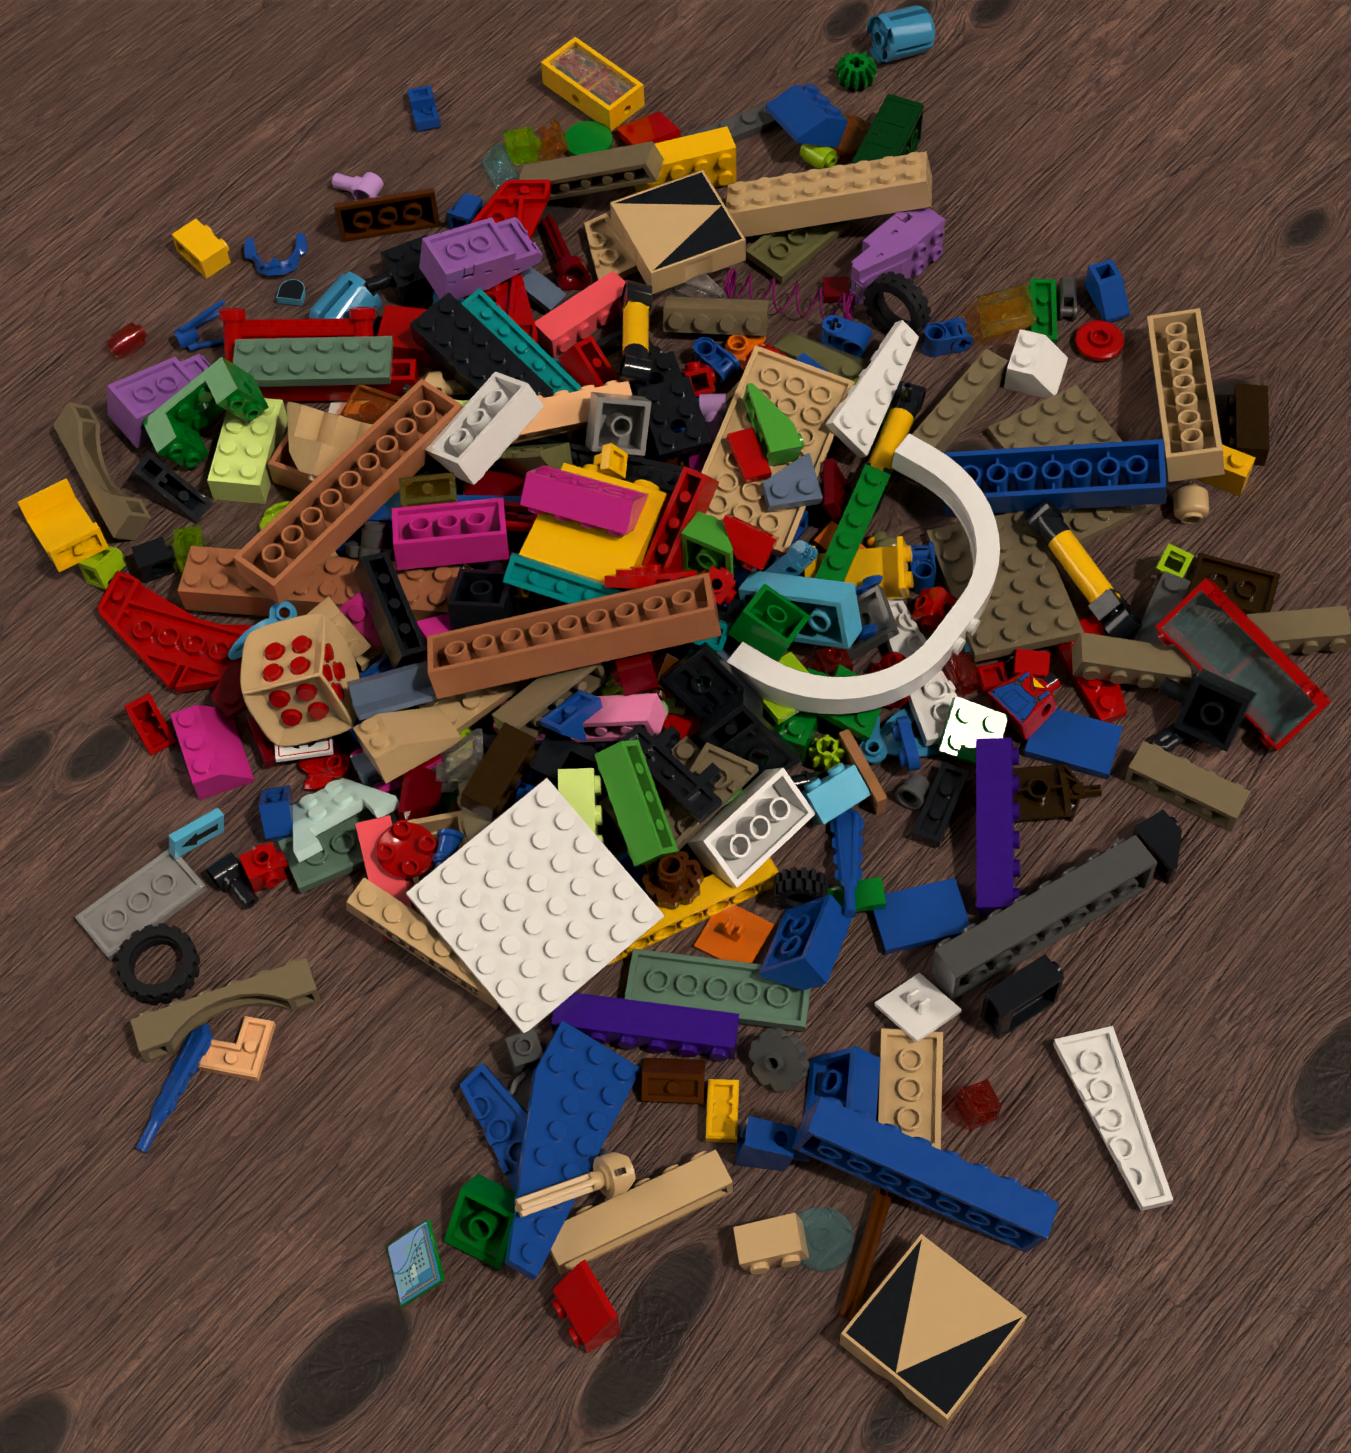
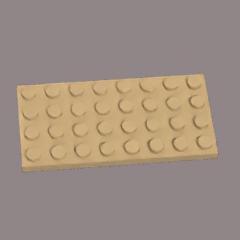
M755 345L701 472L719 481L706 514L714 516L723 521L725 515L731 514L779 537L772 554L782 557L786 553L788 554L789 546L792 544L806 506L768 511L762 485L769 478L747 484L744 483L726 437L728 433L753 427L743 399L746 385L753 383L794 423L797 433H801L804 442L799 458L810 453L818 478L823 466V460H825L835 436L826 426V422L839 403L844 402L848 396V390L855 382ZM793 462L769 466L772 472L771 477Z

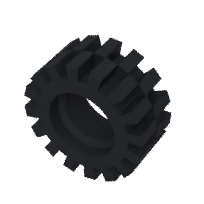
M793 867L791 871L784 869L782 873L778 872L774 877L773 901L784 910L827 896L828 893L827 876H824V873L821 871L816 873V869L807 871L806 867H801V870Z

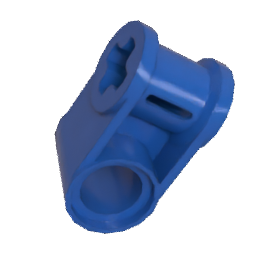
M829 315L822 322L823 333L821 334L820 341L825 345L861 357L871 339L872 330L863 323H857L838 315Z
M957 317L947 321L928 324L923 333L922 352L929 357H938L970 349L973 346L974 339L966 330L967 323L964 318Z
M702 337L694 342L693 361H700V364L709 365L713 369L717 386H723L731 374L738 373L741 370L738 359L715 343L713 339Z
M928 542V545L911 546L912 562H908V571H912L914 582L911 590L919 595L921 590L933 588L935 584L936 564L933 542Z

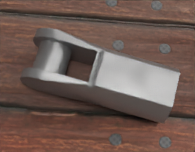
M1063 276L1059 280V319L1072 317L1073 320H1076L1077 284L1075 277Z

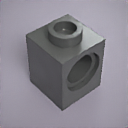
M533 1028L525 1033L522 1032L505 1038L507 1051L516 1076L518 1077L526 1070H534L543 1055L535 1029Z

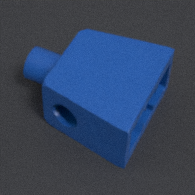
M748 1116L738 1135L735 1165L785 1171L792 1159L809 1162L810 1156L792 1149L796 1138V1128L794 1126Z

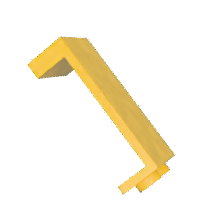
M67 478L17 502L27 523L58 572L109 548L100 527L96 522L93 523L75 497Z
M898 536L897 545L859 549L844 582L854 583L856 588L862 585L863 579L873 575H881L883 578L879 585L884 588L888 600L910 598L909 588L914 586L912 571H908V562H912L911 545H906L903 536ZM817 551V559L805 568V577L815 578L826 553L819 554Z

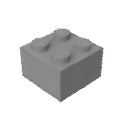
M591 392L585 446L591 451L602 452L603 445L612 443L629 455L645 456L651 401L644 396Z

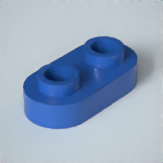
M897 717L896 724H892L891 728L894 741H900L902 750H898L901 767H907L908 772L920 770L919 754L909 717Z

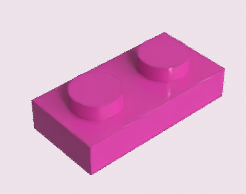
M359 591L345 601L339 609L371 646L377 650L383 645L363 596Z

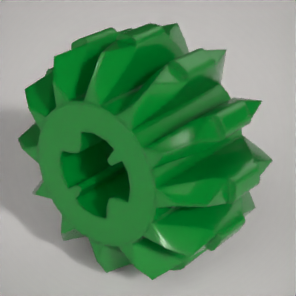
M857 50L854 54L847 52L845 57H840L836 67L839 85L845 86L846 90L853 88L855 92L859 88L866 90L867 86H872L877 74V67L873 57H868L866 52L858 54Z

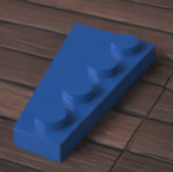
M481 1063L459 1085L476 1119L479 1120L485 1132L484 1135L489 1145L492 1146L499 1160L498 1163L512 1186V1191L517 1193L519 1182L518 1170L528 1112L487 1065Z

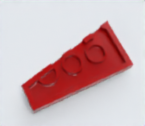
M1095 615L1079 620L1084 633L1105 636L1102 622ZM1075 641L1052 645L1097 720L1111 723L1126 717L1127 708L1120 684L1097 679L1087 680L1083 677L1073 676L1072 646Z

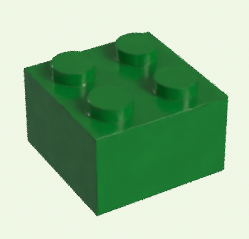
M764 583L742 611L728 632V635L733 637L738 643L744 642L779 662L811 616Z

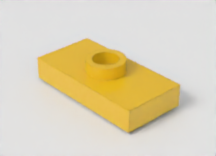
M708 1079L706 1142L737 1143L739 1080Z

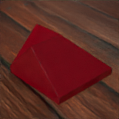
M422 765L404 773L398 808L399 819L407 821L443 814L441 796L445 777Z

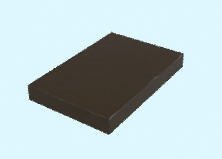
M1198 553L1187 595L1205 578H1209L1245 614L1271 612L1280 574ZM1204 593L1192 603L1225 612Z

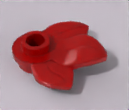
M333 742L334 755L305 758L298 761V766L301 770L309 774L303 786L305 790L323 789L332 780L346 778L350 774L351 761L346 754L341 753L339 745Z

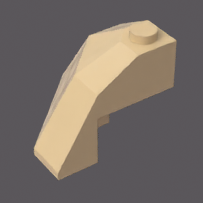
M288 402L289 453L298 470L309 474L308 480L314 481L372 426V424L359 422L293 402Z

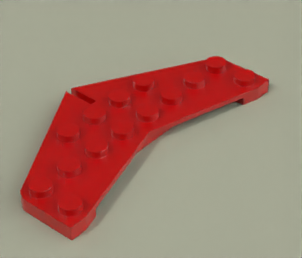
M550 179L505 181L471 223L491 217L495 223L516 217L528 231L527 235L531 240L551 196ZM519 273L490 289L484 290L538 344V333L522 274ZM470 295L462 297L463 301L467 299Z
M116 571L98 605L101 619L171 692L174 688L176 694L216 687L231 662L228 653L232 646L245 631L254 626L224 625L196 618L142 585L137 578L121 571Z

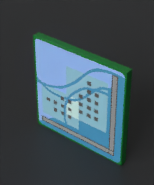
M425 1220L387 1246L401 1307H405L445 1281L431 1220Z

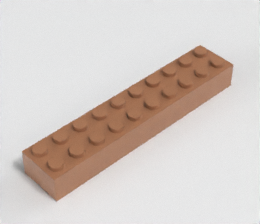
M421 378L233 556L239 576L280 605L432 458L425 449L463 408L462 404Z
M190 547L178 587V594L185 610L269 616V610L276 602L239 576L233 556L240 549ZM330 556L284 601L290 602L296 608L297 617L308 614L328 596L340 608L345 601L360 591L353 575L360 559ZM391 561L416 621L448 614L447 602L460 566L445 565L397 570L396 561ZM279 610V615L282 618L288 617L287 611Z
M709 573L427 636L428 676L437 699L452 697L462 693L483 690L489 687L510 684L520 680L537 678L547 674L568 671L574 668L595 665L614 659H622L632 655L722 636Z

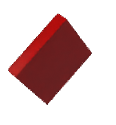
M660 111L616 128L617 135L628 146L651 141L655 144L681 137L680 129Z

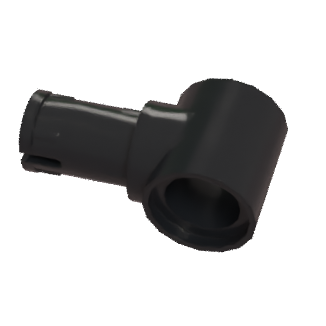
M229 852L206 868L208 875L220 890L225 889L227 892H231L244 909H250L258 902L257 895L245 881L246 877L244 874L246 872L232 852Z

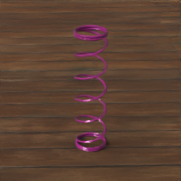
M733 268L728 271L723 290L724 299H731L736 283V270ZM751 272L749 273L746 282L736 299H739L741 297L749 281L750 300H753ZM772 278L770 285L766 291V294L764 295L762 300L766 299L773 284V304L777 312H782L789 304L796 289L797 311L800 317H805L811 311L820 293V315L822 320H824L822 311L821 287L818 289L815 298L806 314L801 315L799 310L798 282L795 283L794 288L785 306L781 310H778L775 300V278ZM843 292L832 315H835L843 298V318L851 320L855 295L850 294L846 301V294Z

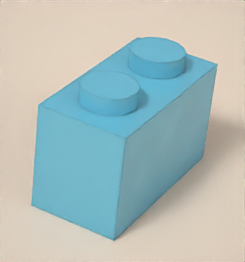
M839 763L828 769L829 775L820 780L818 777L804 785L805 790L801 793L816 813L811 818L814 825L826 824L871 795L854 764L843 765V763Z

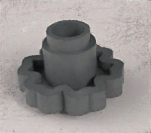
M365 521L364 528H361V540L348 541L345 554L349 557L360 559L363 556L387 551L391 561L396 560L393 543H388L389 530H387V523Z
M770 1028L764 1031L759 1038L751 1043L749 1058L755 1063L752 1068L753 1074L758 1077L761 1084L768 1085L771 1083L773 1090L776 1092L782 1090L790 1091L797 1086L798 1082L807 1077L809 1061L805 1058L806 1048L804 1044L800 1042L795 1034L787 1036L783 1028Z

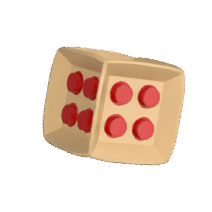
M308 614L262 626L248 634L242 653L241 690L247 708L271 742L277 746H294L332 737L354 727L357 716L352 708L347 682L359 679V672L350 647L335 623L327 615Z

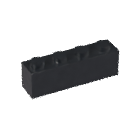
M388 552L361 557L353 575L392 669L422 662L427 653V645Z

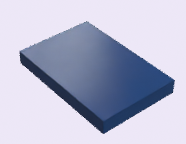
M1056 708L1055 712L1028 738L1024 756L1055 765L1066 764L1069 769L1108 779L1123 727Z
M955 878L886 893V909L871 910L885 955L941 942L946 938L954 939L961 935V932L967 926L971 925Z

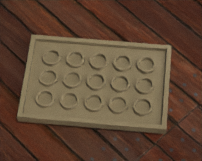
M1077 385L997 422L987 429V435L998 449L1123 442ZM1162 504L1061 509L1060 512L1064 517L1063 521L1082 545Z
M1031 511L1011 512L994 516L1000 542L999 566L991 596L979 618L980 624L973 635L968 633L965 637L974 662L1015 654L1016 648L1034 650L1076 641L1080 633H1084L1045 541L1029 526L1025 519V516ZM961 523L926 530L927 541L934 543L935 562L945 588L955 598L959 599L969 584L973 569L972 552L967 534Z

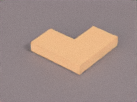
M245 1016L236 1044L212 1039L210 1048L199 1062V1070L259 1081L275 1030V1022Z

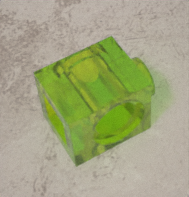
M532 126L503 131L509 166L538 161L537 151L542 150L540 137L534 135Z
M188 526L183 529L173 530L175 558L181 572L184 570L190 547H206L201 526Z

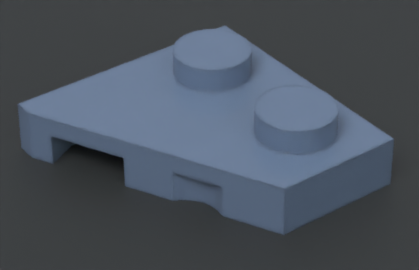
M810 453L803 455L764 481L762 485L768 511L821 504L823 499Z

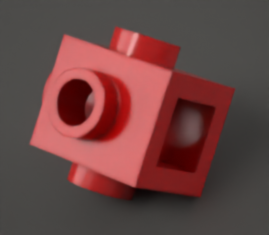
M692 361L684 364V369H680L682 377L689 376L691 384V376H697V382L692 384L696 397H699V394L716 392L714 384H716L715 373L709 365L700 364V361Z
M712 566L709 572L703 570L701 574L709 573L711 583L716 581L722 585L719 590L713 589L717 609L720 610L724 604L728 606L737 594V591L734 590L736 586V581L733 580L734 575L723 567L717 569Z
M941 586L923 589L915 603L911 619L917 622L924 631L934 633L958 599Z
M272 842L266 845L255 846L251 851L239 856L254 893L265 888H273L279 885L281 881L287 879L284 868L289 866L282 850L276 852Z

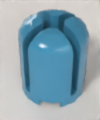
M913 5L870 17L866 34L871 33L873 48L870 49V52L878 63H887L925 54L932 48L935 39V25L931 15L924 7Z
M348 271L345 275L342 273L309 311V319L349 318L350 307H375V312H377L382 307V300L377 293L373 296L363 286L366 282L364 279Z

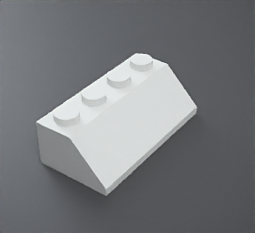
M494 372L425 450L458 479L475 485L492 464L501 457L507 447L518 438L522 430L536 417L544 405L528 383Z
M783 767L768 769L761 773L699 830L687 844L704 867L733 888H738L816 813Z

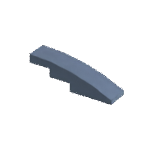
M530 267L521 272L529 302L532 300L546 313L558 307L566 299L567 294L534 268Z

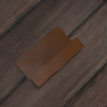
M644 1058L642 1101L704 1104L706 1060Z

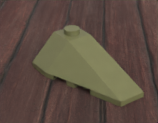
M790 332L773 346V349L778 347L780 354H786V357L794 360L802 353H806L830 373L852 381L859 377L862 370L866 369L870 364L865 359Z
M570 443L507 447L501 457L491 467L526 477L528 471L543 465L561 470L563 463L573 465Z

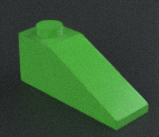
M748 383L743 399L769 466L796 461L799 458L801 449L804 447L801 433H797L794 423L753 383Z

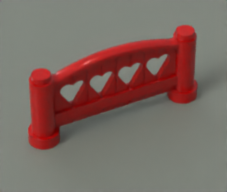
M350 307L349 318L246 319L245 308L219 309V320L223 321L225 359L233 363L235 339H258L259 337L261 339L285 338V336L286 338L373 336V319L376 318L375 307Z

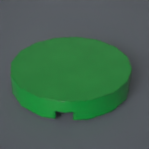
M596 121L578 122L571 126L564 136V148L569 156L612 149L613 140L610 130L604 124Z

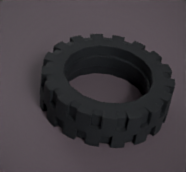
M892 271L887 274L882 273L864 292L863 296L865 299L863 303L867 307L866 313L868 317L871 316L873 319L872 323L875 326L878 325L881 328L880 331L884 334H888L896 322L903 320L918 335L931 319L929 316L931 314V308L928 307L929 301L926 296H923L922 289L919 286L916 287L912 279L904 278V275L901 273L895 274ZM884 292L891 293L904 303L909 311L911 321L900 318L889 308L885 301Z
M158 923V926L154 927L152 924L147 925L140 932L139 930L134 931L131 934L132 937L123 942V949L118 951L117 954L118 964H116V970L128 994L131 997L134 996L138 1002L144 1004L146 1001L153 1006H158V1003L162 1002L170 1004L173 1002V999L177 997L178 999L186 995L185 991L187 989L191 990L194 986L195 977L198 978L200 973L198 967L200 957L189 935L185 931L181 932L179 927L174 925L168 927L164 923ZM163 944L174 946L180 950L183 958L181 968L175 976L166 982L155 985L146 984L136 978L134 973L136 961L149 948Z

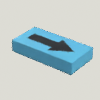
M219 808L214 809L169 835V853L174 859H177L224 832V814Z

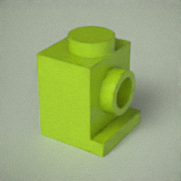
M1168 543L1154 570L1162 574L1166 571L1183 578L1194 555Z
M111 546L78 563L87 584L106 590L109 586L108 581L113 579L116 571H121L126 566L122 552L118 548Z

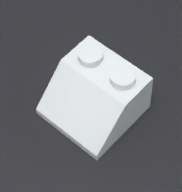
M1020 329L1007 367L1004 388L1048 399L1058 393L1068 357L1046 335Z

